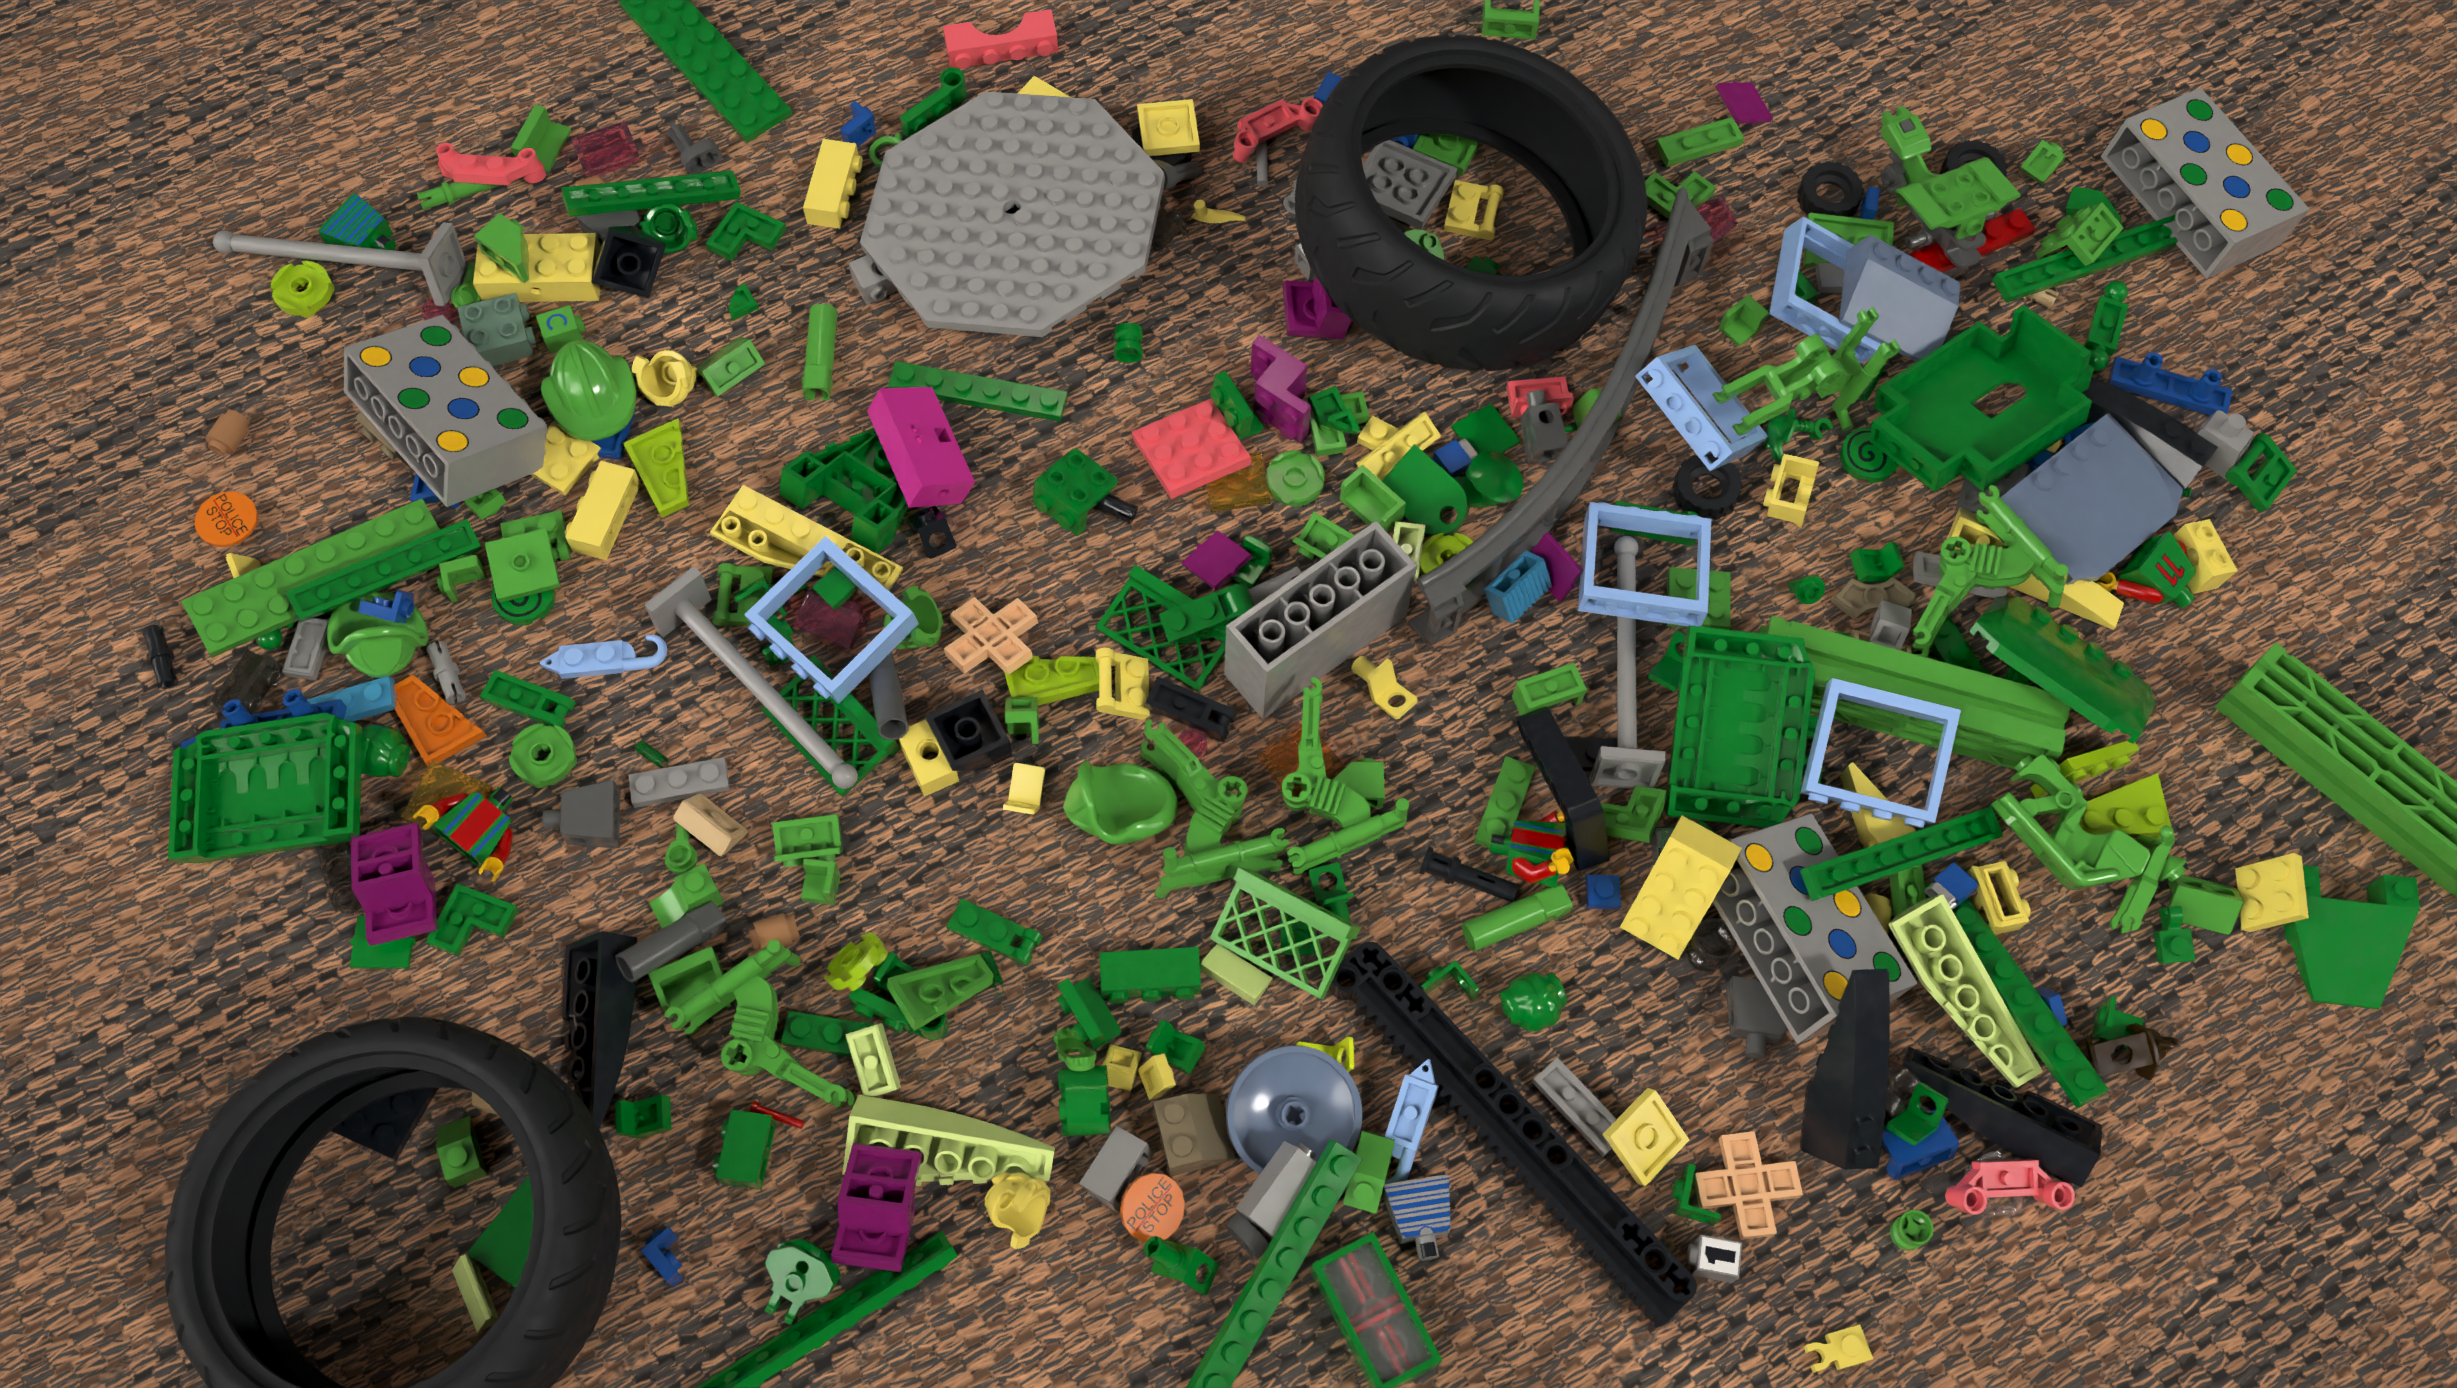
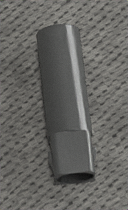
M891 651L869 673V684L878 733L884 739L897 740L907 734L909 724L900 678Z
M710 900L702 906L694 908L679 920L618 953L615 956L617 966L625 979L633 983L695 946L713 939L724 931L727 920L715 903Z

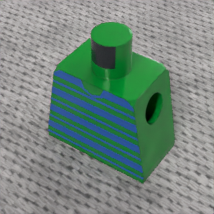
M353 193L317 230L325 244L395 250L396 247L395 241L390 239L393 232L386 219L356 193Z

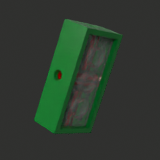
M1374 1232L1311 1265L1310 1273L1370 1388H1399L1440 1365L1443 1360Z

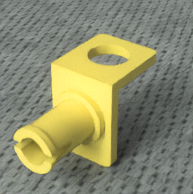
M1360 656L1354 661L1351 670L1368 683L1372 702L1393 718L1399 719L1418 702L1414 694L1397 683L1390 659L1387 658L1378 667L1365 656ZM1401 695L1406 701L1400 707H1392L1388 704L1389 699L1393 696Z

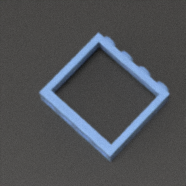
M1804 216L1784 229L1769 314L1809 336L1814 334L1820 335L1827 346L1837 350L1843 338L1851 331V328L1839 323V319L1794 294L1802 248L1809 250L1845 271L1847 250L1854 245ZM1864 336L1861 340L1862 342L1854 349L1855 357L1859 363L1869 360L1881 345L1867 336Z
M1696 345L1656 357L1635 376L1709 471L1747 455L1768 437L1760 425L1744 435H1737L1732 426L1742 423L1741 418L1750 413L1737 396L1725 403H1717L1712 394L1723 391L1721 387L1726 383ZM1686 362L1689 368L1684 370L1680 364ZM1672 369L1677 373V375H1678V376L1680 377V379L1684 382V384L1688 387V389L1692 392V394L1696 397V399L1699 401V403L1703 406V408L1707 411V413L1711 416V418H1712V419L1715 421V423L1719 426V428L1722 430V432H1723V433L1726 435V437L1730 440L1731 444H1730V443L1728 442V440L1724 437V435L1720 432V430L1716 427V425L1712 422V420L1708 417V415H1707V414L1705 413V411L1701 408V406L1697 403V401L1693 398V396L1689 393V391H1688V390L1686 389V387L1682 384V382L1678 379V377L1674 374V372L1672 371ZM1652 377L1653 380L1648 383L1646 378ZM1711 452L1715 458L1718 457L1719 459L1711 463L1706 455Z
M1590 502L1584 517L1581 568L1583 571L1580 575L1578 611L1681 626L1701 627L1708 613L1711 519L1702 518L1697 515L1673 514L1668 511L1645 510L1634 506L1623 507L1610 505L1605 502ZM1597 525L1698 539L1696 600L1594 586Z
M826 536L744 614L751 623L748 629L760 641L766 638L772 643L769 648L782 661L787 657L794 663L791 668L803 680L807 677L812 679L816 683L813 688L825 699L830 696L838 704L919 624L914 613ZM827 561L838 568L848 579L894 618L833 680L827 677L766 622Z
M1832 678L1826 682L1800 793L1809 795L1808 800L1816 801L1819 804H1827L1828 800L1841 803V809L1859 813L1860 808L1873 811L1872 817L1891 821L1892 816L1905 819L1904 825L1910 827L1924 828V825L1935 823L1961 710ZM1838 698L1944 725L1924 810L1818 783Z

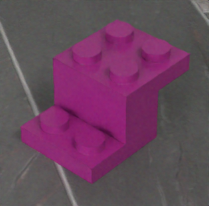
M1316 276L1313 282L1284 281L1282 289L1287 336L1344 338L1352 320L1334 304Z
M1258 335L1252 342L1251 375L1256 380L1254 413L1260 422L1273 425L1279 429L1285 438L1289 440L1294 439L1302 444L1308 436L1311 405L1302 400L1305 396L1308 365Z
M418 823L351 838L352 890L365 911L366 940L369 945L373 946L437 930L435 878L422 854V832Z
M853 1143L837 1200L839 1227L831 1253L832 1263L901 1272L915 1216V1185L921 1164V1152Z

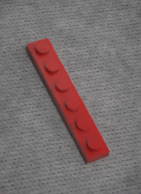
M2019 208L1984 223L1981 232L1985 235L1986 241L1983 246L1976 249L1981 256H1984L2033 235L2036 228L2022 209ZM1938 243L1909 254L1942 273L1955 268Z

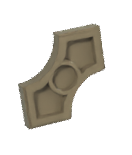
M1895 577L1875 585L1865 584L1851 578L1833 597L1831 603L1856 620L1866 613L1876 612L1881 600L1908 608L1918 595Z

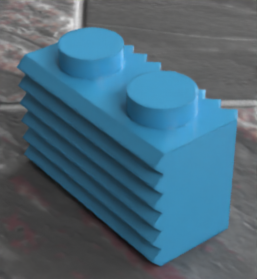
M1526 550L1494 579L1484 591L1492 609L1491 612L1510 623H1515V619H1519L1524 615V611H1528V607H1532V604L1536 603V600L1540 599L1544 592L1548 591V588H1552V582L1544 559Z

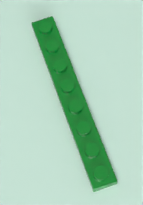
M2175 215L2119 233L2098 258L2087 266H2084L2073 251L2069 249L1997 273L1992 281L2004 301L2009 303L2175 247L2178 242L2177 238L2170 237L2172 231L2169 227H2162L2166 223L2175 221Z
M1988 807L1800 870L1812 902L2003 837L1992 807Z
M1967 898L1952 911L2022 1034L2077 1109L2106 1095L2109 1088Z
M1330 1139L1186 1388H1230L1362 1161L1361 1157Z
M940 1231L905 1254L901 1272L880 1269L695 1388H758L766 1379L782 1369L791 1367L796 1360L813 1349L822 1347L830 1338L845 1329L853 1327L860 1319L874 1310L883 1308L891 1299L905 1290L914 1288L919 1281L933 1272L945 1268L958 1255L943 1231Z

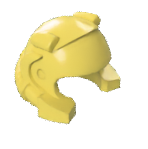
M660 351L653 356L650 363L647 358L639 355L633 361L632 373H635L636 386L647 399L657 406L674 407L680 404L694 387L697 368L691 366L684 356L675 351Z
M1004 1172L992 1178L994 1185L985 1196V1207L992 1223L996 1227L1007 1228L1013 1231L1010 1246L1014 1249H1021L1029 1245L1030 1238L1039 1233L1047 1207L1050 1204L1051 1190L1041 1178H1030L1029 1175L1024 1173H1013L1010 1175L1009 1172Z

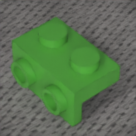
M1313 512L1299 538L1295 536L1292 542L1299 545L1297 552L1313 560L1315 555L1321 559L1355 535Z
M838 814L772 822L776 850L774 859L775 862L783 861L784 867L803 865V858L816 857V860L834 861L836 860L835 854L843 852Z

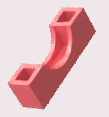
M1051 9L1024 13L1019 26L1013 31L1002 35L985 34L977 30L971 22L943 26L950 67L965 69L973 65L995 64L999 61L1021 60L1025 57L1048 56L1051 53H1058L1057 32Z

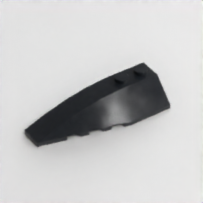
M2092 377L2089 388L2082 392L2092 401L2087 421L2082 425L2096 423L2109 413L2183 488V491L2218 448L2163 411L2099 379Z
M605 931L566 945L562 1000L563 1020L569 1021L570 1034L564 1036L565 1049H571L572 1063L567 1066L568 1080L574 1083V1092L590 1111L599 1129L612 1101L622 1070L630 1036L634 997L637 991L636 982L632 983L625 979L617 966L615 957L618 953L636 944L637 937Z
M1888 969L1852 970L1838 1006L1840 1012L1835 1025L1831 1024L1827 1034L1829 1040L1824 1053H1820L1817 1059L1815 1076L1813 1081L1809 1080L1806 1087L1800 1139L1801 1151L1845 1170L1879 1168L1887 1099L1890 1046Z
M1911 1047L1907 1048L1902 1066L1919 1083L1922 1082L1947 1097L1948 1104L1946 1108L1984 1137L2021 1159L2039 1160V1167L2053 1173L2058 1180L2068 1184L2073 1183L2082 1188L2101 1156V1124L2034 1092L2027 1090L2025 1095L2010 1090L2011 1086L2009 1083L1998 1079L1995 1084L1986 1082L1980 1077L1979 1072L1968 1068L1956 1071L1952 1069L1953 1067L1949 1061Z

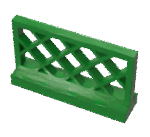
M1134 565L1128 574L1129 579L1096 625V630L1139 657L1147 658L1148 662L1199 692L1225 654L1226 626L1231 622L1204 632L1205 634H1197L1174 644L1169 642L1156 644L1153 630L1163 628L1161 622L1152 624L1149 610L1159 607L1170 610L1193 601V599ZM1133 589L1142 594L1144 605L1127 608L1125 598ZM1147 598L1153 601V603H1148ZM1146 610L1148 625L1131 628L1128 614ZM1125 616L1127 630L1113 632L1106 627L1112 618ZM1150 631L1153 645L1141 648L1134 645L1132 634ZM1123 636H1129V641L1123 638ZM1214 638L1222 643L1216 653L1203 655L1201 640ZM1197 642L1200 656L1182 660L1179 645ZM1176 647L1178 661L1165 664L1159 660L1158 650ZM1154 651L1155 657L1147 652ZM1210 660L1208 665L1205 666V661ZM1201 662L1203 672L1196 682L1185 676L1183 666ZM1180 667L1181 673L1173 668Z
M815 655L808 659L831 680L835 678ZM797 675L778 693L787 702H792L791 707L796 712L798 702H813L812 718L803 719L808 724H812L811 727L816 733L818 724H833L832 739L823 740L828 745H832L831 748L836 753L838 745H853L852 761H844V763H848L858 770L857 781L852 787L848 789L837 787L832 780V774H829L773 714L765 706L761 710L843 797L889 754L894 756L901 750V747L895 740H887L879 735L876 720L851 693L839 704L830 696L827 699L820 696L816 690H814V696H799V687L809 677L803 680ZM820 702H833L835 704L834 718H818ZM840 711H841L847 718H840ZM839 724H853L855 726L854 739H838ZM860 732H861L867 739H860ZM859 745H873L879 751L869 761H858Z

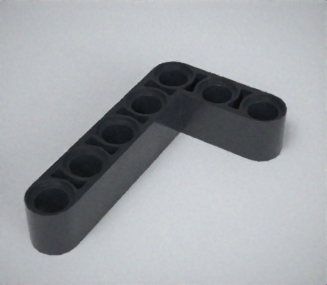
M1546 706L1517 716L1516 721L1522 739L1564 815L1568 847L1577 871L1580 872L1610 861L1604 813L1600 800L1549 708Z

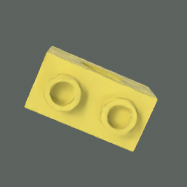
M2210 519L2185 524L2173 535L2175 539L2185 544L2189 560L2195 568V575L2188 582L2192 594L2217 589L2238 571Z
M926 719L909 726L907 734L898 739V742L923 796L925 797L959 782L957 771L951 770ZM929 752L938 753L934 759L927 760L923 758Z

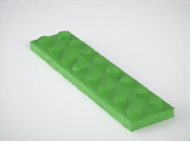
M421 498L184 599L181 602L210 657L213 658L299 620L286 595V591L440 529Z

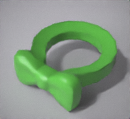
M896 133L895 137H880L873 142L869 149V157L873 164L881 168L883 161L876 158L878 149L886 144L897 145L904 141L900 133Z

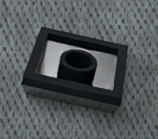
M632 225L608 227L592 276V283L649 298L666 244Z

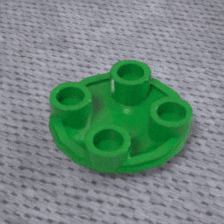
M1487 451L1479 453L1472 459L1470 466L1465 472L1467 479L1472 482L1474 488L1483 496L1484 502L1490 506L1514 501L1521 495L1524 486L1523 476L1517 465L1508 457L1497 452Z

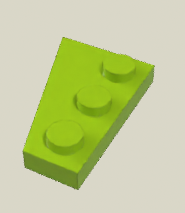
M679 418L623 443L661 518L689 506L682 431Z
M1033 656L1031 660L1009 675L1004 672L1011 698L1038 697V706L1099 691V663L1096 662V657L1060 656L1057 660H1050Z
M2121 742L2066 759L2059 765L2061 768L2060 773L2068 782L2072 781L2074 783L2090 776L2093 778L2103 774L2110 768L2116 771L2131 763L2130 757L2140 749L2136 743ZM2036 783L2030 787L2036 799L2048 794Z
M2158 773L2087 801L2088 805L2079 821L2080 827L2090 834L2100 835L2120 829L2132 838L2141 835L2160 836V829L2163 826L2172 827Z

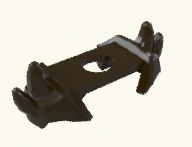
M2135 1023L2129 1024L2126 1027V1031L2136 1032L2134 1034L2098 1043H2093L2090 1035H2086L2084 1039L2076 1044L2101 1079L2104 1076L2135 1069L2139 1076L2150 1081L2161 1065L2160 1060L2166 1056V1051L2177 1046L2179 1041L2172 1037L2161 1036L2155 1029L2146 1028ZM2119 1045L2127 1046L2130 1051V1059L2125 1064H2120L2116 1060H2112L2111 1053H2114L2115 1048Z

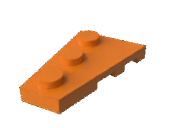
M411 675L394 684V691L397 695V698L395 697L396 707L394 709L429 768L487 736L483 730L445 702L416 676Z

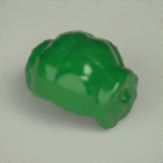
M667 203L655 206L645 214L644 221L639 223L641 231L666 244L663 253L665 255L685 250L690 242L698 240L697 225L695 219L692 218L690 210H683L677 204Z
M381 724L365 726L362 729L361 774L374 777L392 776L398 778L407 768L411 751L402 733L393 727Z
M1531 972L1519 976L1511 981L1508 987L1499 994L1503 1012L1508 1016L1511 1025H1519L1526 1031L1537 1032L1555 1025L1560 1019L1561 1008L1565 1007L1567 1003V996L1561 980L1553 972L1546 974Z

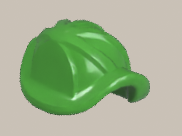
M573 340L565 344L557 352L552 362L550 376L544 378L541 384L543 400L554 421L567 434L580 440L597 441L617 434L628 425L635 411L636 387L629 364L622 356H611L601 346L590 341Z
M375 592L334 609L327 627L329 650L333 654H344L352 666L370 677L385 678L397 674L410 663L417 647H423L428 644L429 638L426 622L416 605L410 618H407L406 623L392 622L358 612L361 600L373 602L375 596L394 601L395 593Z
M1084 760L1079 766L1078 777L1067 792L1063 808L1067 817L1075 826L1089 834L1098 836L1104 842L1117 845L1137 842L1163 831L1174 821L1177 815L1178 800L1169 781L1152 769L1131 763L1098 767L1091 765L1088 760Z

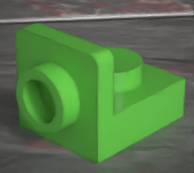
M2042 140L2021 165L2020 170L2041 185H2044L2058 166L2061 167L2064 163L2066 155L2063 154V149L2053 142L2048 144Z

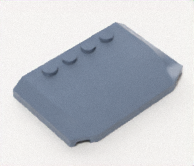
M2108 413L2021 480L2001 498L2019 518L2025 520V524L2052 552V556L2056 561L2068 567L2066 584L2069 585L2080 580H2087V582L2097 581L2171 520L2177 513L2183 488Z

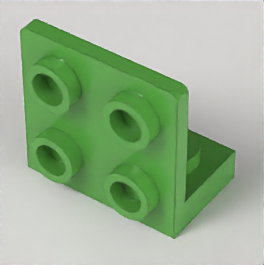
M2103 202L2093 207L2087 205L2080 209L2073 217L2067 215L2055 225L2056 231L2051 232L2040 241L2042 246L2035 255L2037 258H2041L2068 245L2083 265L2087 266L2098 258L2124 227Z

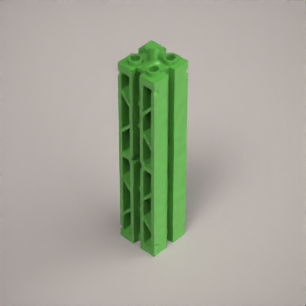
M1773 615L1767 626L1761 625L1758 633L1804 639L1807 655L1815 670L1810 709L1812 714L1819 715L1826 682L1834 678L1961 710L1952 753L2016 770L2014 766L2027 755L2033 759L2043 753L2045 757L2049 756L2056 761L2063 753L2066 736L2064 725L2069 717L2070 706L2046 690L1795 621L1787 622L1784 618ZM1839 698L1833 720L1934 748H1939L1944 726L1943 724Z
M2275 642L2218 702L2215 708L2223 715L2228 716L2232 722L2437 884L2457 897V782L2296 657L2288 655L2286 650Z

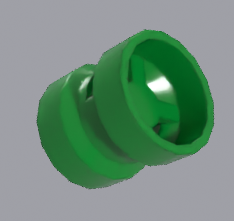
M1134 323L1117 325L1114 329V340L1117 342L1114 346V358L1122 363L1140 361L1143 357V346L1140 344L1143 340L1142 327Z

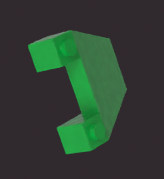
M874 428L850 436L849 441L839 445L835 442L825 445V450L812 454L811 451L802 453L784 466L781 471L779 495L802 510L823 495L853 514L851 541L878 554L894 540L908 504Z
M2303 865L2309 918L2282 925L2285 929L2284 936L2288 944H2291L2297 958L2295 963L2311 1001L2380 1009L2420 909L2417 878L2383 874L2366 886L2368 903L2321 897L2319 867Z

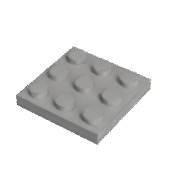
M1391 140L1375 146L1363 164L1368 185L1384 213L1421 230L1455 179L1457 168Z

